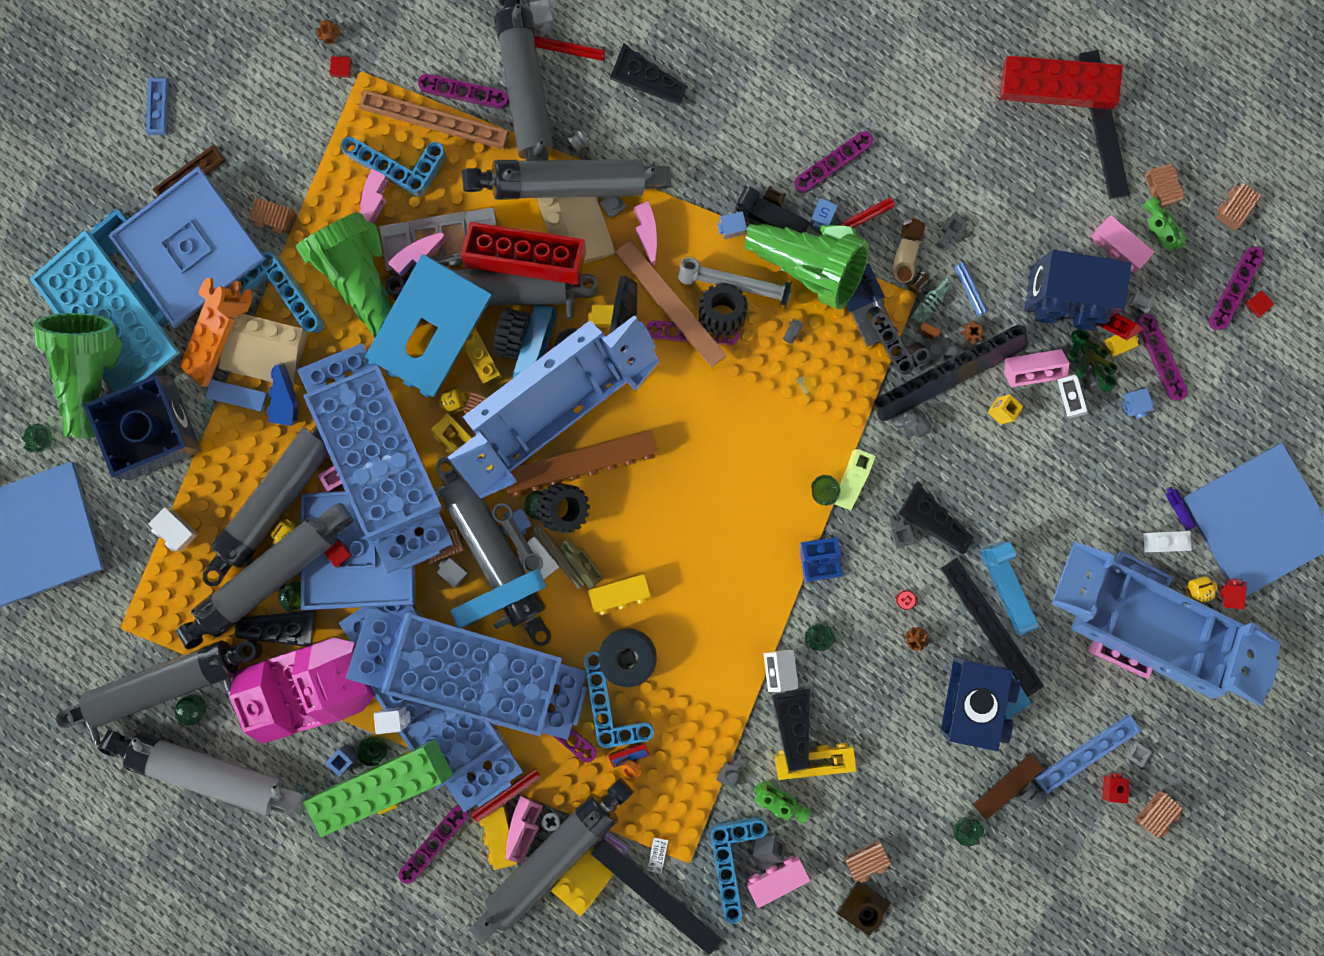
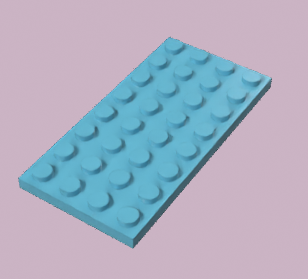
M84 230L30 278V281L55 314L86 313L103 316L112 321L116 328V334L122 340V348L118 361L115 364V369L109 370L104 365L103 378L114 392L155 375L180 353L89 231Z

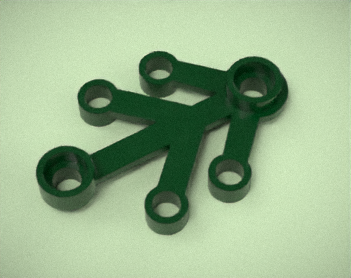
M1082 329L1073 331L1070 335L1073 346L1066 355V358L1070 363H1075L1080 357L1078 354L1080 348L1084 353L1081 364L1075 370V375L1079 378H1084L1089 372L1088 366L1090 363L1100 380L1098 385L1100 390L1103 392L1111 391L1117 385V381L1112 375L1118 370V366L1105 359L1109 355L1108 350L1089 341L1090 337L1086 331ZM1100 365H1102V366L1104 367V369H1105V371L1107 372V374H1105V373L1103 372V370H1102V368L1100 367Z

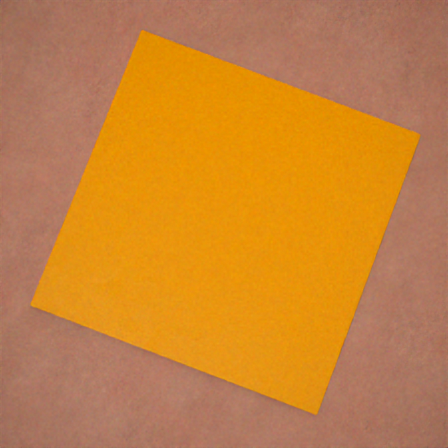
M360 72L280 255V258L324 321L322 332H308L299 369L363 343L366 352H368L374 341L368 327L357 317L350 303L346 304L340 292L333 287L324 274L311 263L305 264L295 247L299 242L331 223L354 212L360 213L362 193L371 170L346 156L341 148L343 139L353 137L413 171L430 143H440L446 153L445 162L423 196H414L389 181L382 193L387 202L374 223L382 245L380 226L492 207L496 212L498 226L548 233L537 198L496 200L492 190H487V188H483L479 192L463 191L462 170L478 168L482 172H486V170L492 169L494 160L526 161V159H522L518 155L514 132L509 131L505 150H501L359 109V104L365 89L504 129L367 73ZM351 145L348 151H353L356 145ZM556 149L548 156L549 160H581ZM434 151L432 156H438L441 151ZM371 154L366 155L365 158H364V160H365V161L370 160L371 157H372V155H371ZM383 164L380 170L387 169L388 164ZM424 167L422 172H429L431 167ZM405 173L398 174L397 179H403ZM415 183L413 189H418L421 183ZM644 189L642 196H619L627 208L613 219L610 218L600 205L603 199L596 197L614 250L617 251L628 241H631L649 262L636 234L635 227L640 226V223L634 211V207L648 201L653 212L657 233V255L655 265L652 267L698 321L700 298L705 290H709V287L712 285L716 287V285L699 280L690 285L682 283L678 278L682 259L687 257L695 258L702 267L782 286L785 285L786 279L788 283L792 281L790 300L787 301L785 308V305L780 306L779 299L743 291L742 295H745L747 298L748 310L745 323L738 331V341L732 346L719 345L727 356L713 368L707 364L690 342L652 339L656 346L654 352L660 362L636 391L626 383L519 465L523 466L652 430L658 454L654 455L655 458L646 461L643 458L637 459L635 464L625 466V463L619 464L617 469L606 471V468L598 470L599 474L592 476L583 474L580 475V479L569 481V479L561 480L564 484L579 487V490H583L585 492L584 496H587L589 499L587 501V504L590 505V509H587L589 517H585L586 523L581 524L582 528L579 530L575 529V532H568V534L549 530L543 526L544 523H540L538 520L540 516L536 514V511H539L536 503L540 501L538 496L543 495L542 490L532 492V489L524 491V495L513 497V494L509 495L507 489L503 488L483 497L491 512L500 503L509 505L515 512L521 508L524 510L532 524L531 527L526 529L527 533L523 535L527 542L536 537L532 529L540 525L560 550L559 545L569 538L577 547H582L604 576L602 581L590 589L645 574L651 597L647 598L648 601L637 604L636 601L630 602V607L618 610V607L610 608L611 612L599 615V612L594 613L588 586L585 584L581 589H578L561 567H559L544 580L547 587L538 591L546 605V609L538 613L536 617L541 616L551 633V640L547 645L537 647L531 642L523 626L526 622L515 627L508 623L503 627L495 629L493 624L506 616L503 608L461 629L562 658L561 664L585 671L586 655L591 651L599 652L603 641L614 631L632 628L643 632L651 639L656 648L657 662L654 672L645 682L634 687H621L613 684L606 678L614 726L647 721L654 728L653 737L645 741L650 756L638 760L641 763L639 767L641 775L635 781L629 780L623 775L621 766L614 768L608 757L612 752L639 743L609 748L601 747L598 744L587 674L583 687H587L577 726L572 723V728L596 748V756L591 762H584L552 735L541 733L540 736L495 725L505 738L507 745L523 770V773L509 782L513 784L533 769H536L540 774L541 778L519 794L571 815L591 793L600 797L608 793L607 790L621 777L634 793L621 806H617L615 814L618 817V823L610 831L652 848L654 838L668 840L666 854L690 863L722 785L716 779L724 762L729 764L731 761V757L737 748L765 678L766 670L763 653L776 650L804 580L800 543L820 540L852 451L856 450L874 405V400L877 397L891 361L880 342L866 347L847 305L838 310L821 303L818 300V293L808 289L801 281L782 271L781 267L763 260L758 254L744 249L746 235L723 239V235H719L717 228L721 215L659 190ZM462 224L442 227V232L446 238L444 242L446 255L461 253L465 241ZM436 228L415 231L417 241L436 234ZM439 249L431 258L440 257ZM613 254L583 265L581 274H593L597 278L598 293L591 298H575L572 319L567 318L566 305H545L555 306L557 309V318L546 353L554 348L555 341L561 332L571 328L579 329L588 322V310H592V305L615 304L619 277L623 275L637 282V320L639 322L641 321L646 327L650 321H672L618 256ZM372 255L380 279L385 286L388 278L393 275L386 271L384 256L379 258ZM461 263V266L454 268L445 266L449 269H472L464 267L463 263ZM412 272L406 273L401 278L408 279ZM283 273L279 276V281H282ZM876 278L885 296L883 300L886 311L894 328L897 327L898 336L901 337L915 302L916 294ZM269 281L254 317L302 328L271 281ZM587 284V285H585V287H587V288H590V287L593 286L592 284ZM396 287L393 289V291H397L401 287ZM291 289L289 292L290 297L293 296L294 289ZM388 295L387 297L393 307L396 301L392 300ZM304 304L300 306V312L304 311ZM535 305L486 307L476 328L503 377L487 387L480 379L465 348L460 353L437 396H430V398L420 393L421 389L415 386L411 388L402 383L403 379L396 376L394 378L386 374V369L379 366L434 491L444 485L436 470L437 462L443 457L448 458L450 456L445 450L447 446L443 442H437L432 436L434 432L431 430L447 414V412H443L439 404L441 394L452 388L459 387L462 391H466L468 396L474 391L489 397L511 381L517 360L495 354L494 341L497 325L505 308L530 313L531 317ZM724 305L713 308L715 312L722 315L733 312L731 308ZM876 317L878 324H879V323H882V322L879 320V318ZM421 318L406 344L408 355L413 358L421 357L438 327ZM796 319L803 323V330L799 331L792 345L785 342L782 338L790 326L789 322ZM315 320L311 321V328L315 326ZM656 326L649 330L652 331V334H656V331H662V336H665L666 326H662V330H658ZM597 327L605 337L609 335L610 328ZM676 327L668 329V334L672 337L677 336L679 333ZM711 331L709 334L715 339L717 336L713 335L714 332ZM726 335V337H728V341H732V338H736L733 335ZM894 346L891 351H895L897 346ZM347 371L344 376L346 378L353 375L354 373L351 371ZM230 372L226 383L268 394L264 411L260 412L217 401L199 443L202 451L194 455L172 506V509L199 535L183 551L170 550L165 545L166 541L162 537L158 538L121 624L123 630L183 655L220 640L226 641L231 647L245 641H250L236 638L234 634L236 625H234L220 637L204 634L202 636L203 642L193 649H185L176 631L181 625L194 622L195 617L191 614V610L211 593L216 592L248 566L246 564L243 568H238L233 565L224 576L222 582L217 586H208L203 581V570L216 555L211 548V544L230 523L300 430L305 427L312 431L316 426L303 396L307 394V391L299 373L297 374L294 386L299 402L298 422L289 426L269 422L267 409L271 404L269 390L273 382ZM328 379L326 385L332 384L336 381L334 379ZM577 406L574 409V413L580 412L583 406ZM464 411L451 415L472 438L476 436L463 418L466 415ZM452 427L454 432L459 434V432L454 427ZM446 434L450 442L453 441L459 448L465 444L459 436L452 439ZM330 455L279 520L288 518L299 526L301 524L300 494L327 492L318 475L334 466ZM447 463L440 465V469L443 472L451 469ZM550 484L543 485V489H548ZM341 486L333 492L345 491V489ZM438 497L442 507L439 514L445 527L452 526L453 529H458L441 497ZM565 498L558 505L560 518L566 514L568 509V503ZM500 506L496 511L497 518L499 520L505 518L504 514L510 510L505 506ZM417 527L415 529V535H423L424 529L421 527ZM270 532L251 557L254 560L275 545L272 542L274 539L271 537ZM461 533L466 551L446 558L447 560L454 558L469 572L468 576L458 587L454 588L437 573L440 569L438 565L443 560L433 564H427L424 561L415 565V607L424 618L457 627L450 610L493 590ZM509 534L505 535L516 556H519L516 552L518 549ZM210 571L207 574L212 579L219 576L216 571ZM300 572L244 617L315 611L316 620L313 644L331 638L350 641L339 622L361 607L301 610ZM542 631L537 632L536 640L544 642L546 639L545 633ZM258 641L262 646L260 657L238 665V669L303 648L304 646ZM250 646L247 647V653L249 655L252 654V648ZM591 655L589 663L597 665L599 663L598 657ZM595 674L592 676V682L596 685L601 684L602 677ZM555 684L553 693L557 694L560 692V686ZM597 694L595 701L602 704L606 701V698L603 694ZM374 697L362 712L347 717L343 721L376 734L374 713L383 708L376 697ZM550 703L548 708L554 711L555 706L554 704ZM601 713L598 715V720L601 723H606L609 717L607 714ZM643 726L639 730L643 736H647L651 732L647 726ZM622 730L620 735L623 739H629L631 732L629 730ZM399 732L376 734L408 747ZM609 733L601 735V739L604 742L612 740ZM570 735L567 742L569 745L574 746L578 743V738L575 735ZM582 741L580 746L575 750L579 752V750L582 749L585 752L583 755L584 757H592V750L590 748L588 750H585L582 747L585 743ZM489 760L485 761L483 767L490 770L492 762Z

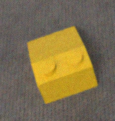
M594 846L551 888V892L580 917L614 875L591 855L595 848Z

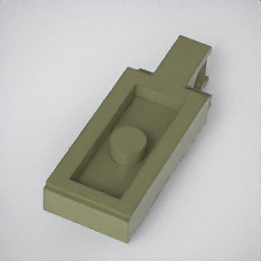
M571 538L559 545L563 554H565L589 589L604 579V576L584 549L577 547Z

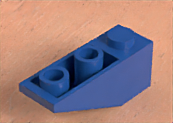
M279 363L274 365L271 370L273 384L269 390L271 404L268 406L267 416H269V422L292 426L298 422L299 402L285 363Z

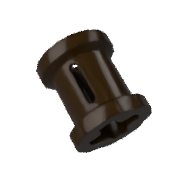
M769 186L763 199L781 207L786 193L782 194L772 189V186Z
M920 270L914 281L907 285L908 289L917 296H921L923 289L933 281L927 273Z

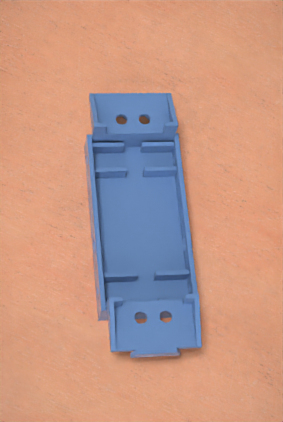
M633 316L605 337L589 321L464 415L463 418L476 436L448 456V459L476 494L483 498L516 483L517 480L510 472L626 383L636 391L660 362L654 352L656 346L647 328ZM625 345V350L620 351L621 348ZM632 357V362L627 363V361ZM577 406H583L580 412L574 413V409ZM484 454L482 459H477L479 455ZM489 465H493L490 470H486Z
M363 343L297 369L307 391V394L303 395L365 537L368 542L373 541L388 574L401 567L403 570L409 569L440 554V550L453 545L439 514V511L442 510L441 504L378 365L372 366L368 363L369 359L365 358L367 352ZM347 371H351L354 373L353 375L346 378L344 376ZM328 379H334L336 381L332 384L326 385ZM417 527L424 529L422 536L415 535L414 531ZM399 535H403L406 538L403 544L396 542V538Z
M1077 542L1073 543L1052 601L1053 605L1076 615L1071 630L1097 643H1102L1103 646L1116 650L1120 654L1134 659L1146 667H1151L1154 671L1211 699L1223 696L1226 691H1230L1259 706H1263L1266 694L1272 690L1279 666V661L1276 658L1281 642L1254 623L1244 625L1115 562L1116 556ZM1087 571L1091 572L1089 579L1086 577ZM1081 588L1085 589L1083 596L1080 594ZM1247 650H1251L1253 658L1247 656ZM1242 667L1246 668L1249 673L1248 676L1243 675Z
M415 605L361 607L339 622L349 640L355 642L356 645L368 608L403 618L407 613L420 617L423 616ZM387 635L381 638L383 645H388L391 641ZM382 655L376 656L375 663L382 665L384 657ZM371 686L376 699L383 709L406 706L407 711L410 712L411 722L408 723L407 728L399 732L410 750L433 739L436 740L453 775L435 788L437 790L446 784L463 812H466L476 804L478 807H481L510 787L511 783L509 781L523 773L505 738L495 724L381 693V688ZM487 760L492 762L490 770L483 767V763ZM468 772H474L476 774V779L474 781L468 780Z
M372 608L367 609L346 675V679L381 688V693L529 734L540 736L541 733H545L568 740L572 723L577 726L587 687H583L586 671L561 664L562 658L410 613L405 614L403 618ZM384 635L389 636L391 639L388 645L381 643V638ZM382 655L384 657L382 665L375 663L376 656ZM555 684L560 686V692L557 694L553 693ZM550 703L555 706V710L552 713L547 712Z

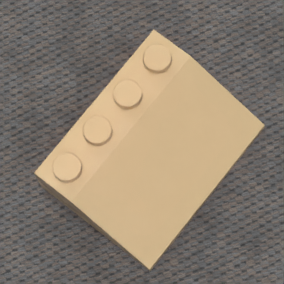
M596 197L537 198L549 234L585 239L586 255L583 265L615 254Z
M246 314L233 317L235 321L221 353L219 369L273 382L271 378L272 368L276 364L285 363L294 388L298 374L297 369L300 367L308 332L302 328Z

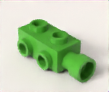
M1155 196L1143 204L1145 210L1149 211L1152 215L1147 220L1148 226L1153 233L1157 234L1159 243L1163 248H1166L1168 251L1175 248L1177 251L1186 245L1185 240L1187 238L1183 230L1174 221L1172 214L1166 208H1161L1159 205L1160 201Z
M765 780L756 785L754 789L755 801L760 807L769 809L778 818H783L787 821L792 815L802 824L808 820L811 810L797 805V800L791 797L788 792L781 791L772 782Z

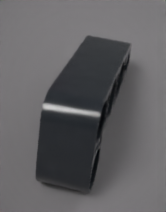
M744 186L736 203L735 210L737 212L743 211V215L762 224H768L781 229L787 227L800 233L806 232L810 224L808 220L759 197L760 193L756 189Z
M872 307L866 313L867 321L891 363L900 374H910L930 360V351L920 342L912 343L905 348L888 316L879 307ZM876 317H878L882 323L878 324ZM885 331H889L886 336H883ZM894 346H898L895 351H891ZM903 361H906L903 366H900Z

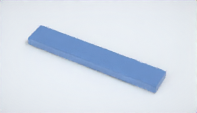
M1128 714L1039 773L1034 780L1046 795L1141 732V729L1132 715Z

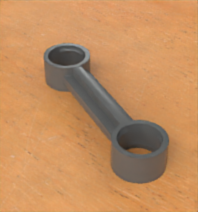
M505 503L497 504L492 511L493 518L505 527L523 557V568L527 572H532V570L526 567V560L529 557L535 556L540 561L538 569L541 570L543 560L539 555L533 553L513 520L512 508ZM500 506H505L510 510L508 519L499 520L497 518L496 511Z

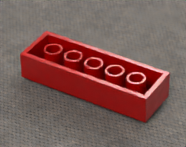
M1007 56L1003 62L999 100L1113 110L1120 100L1123 65Z
M470 222L461 251V258L466 268L578 285L586 255L585 239Z

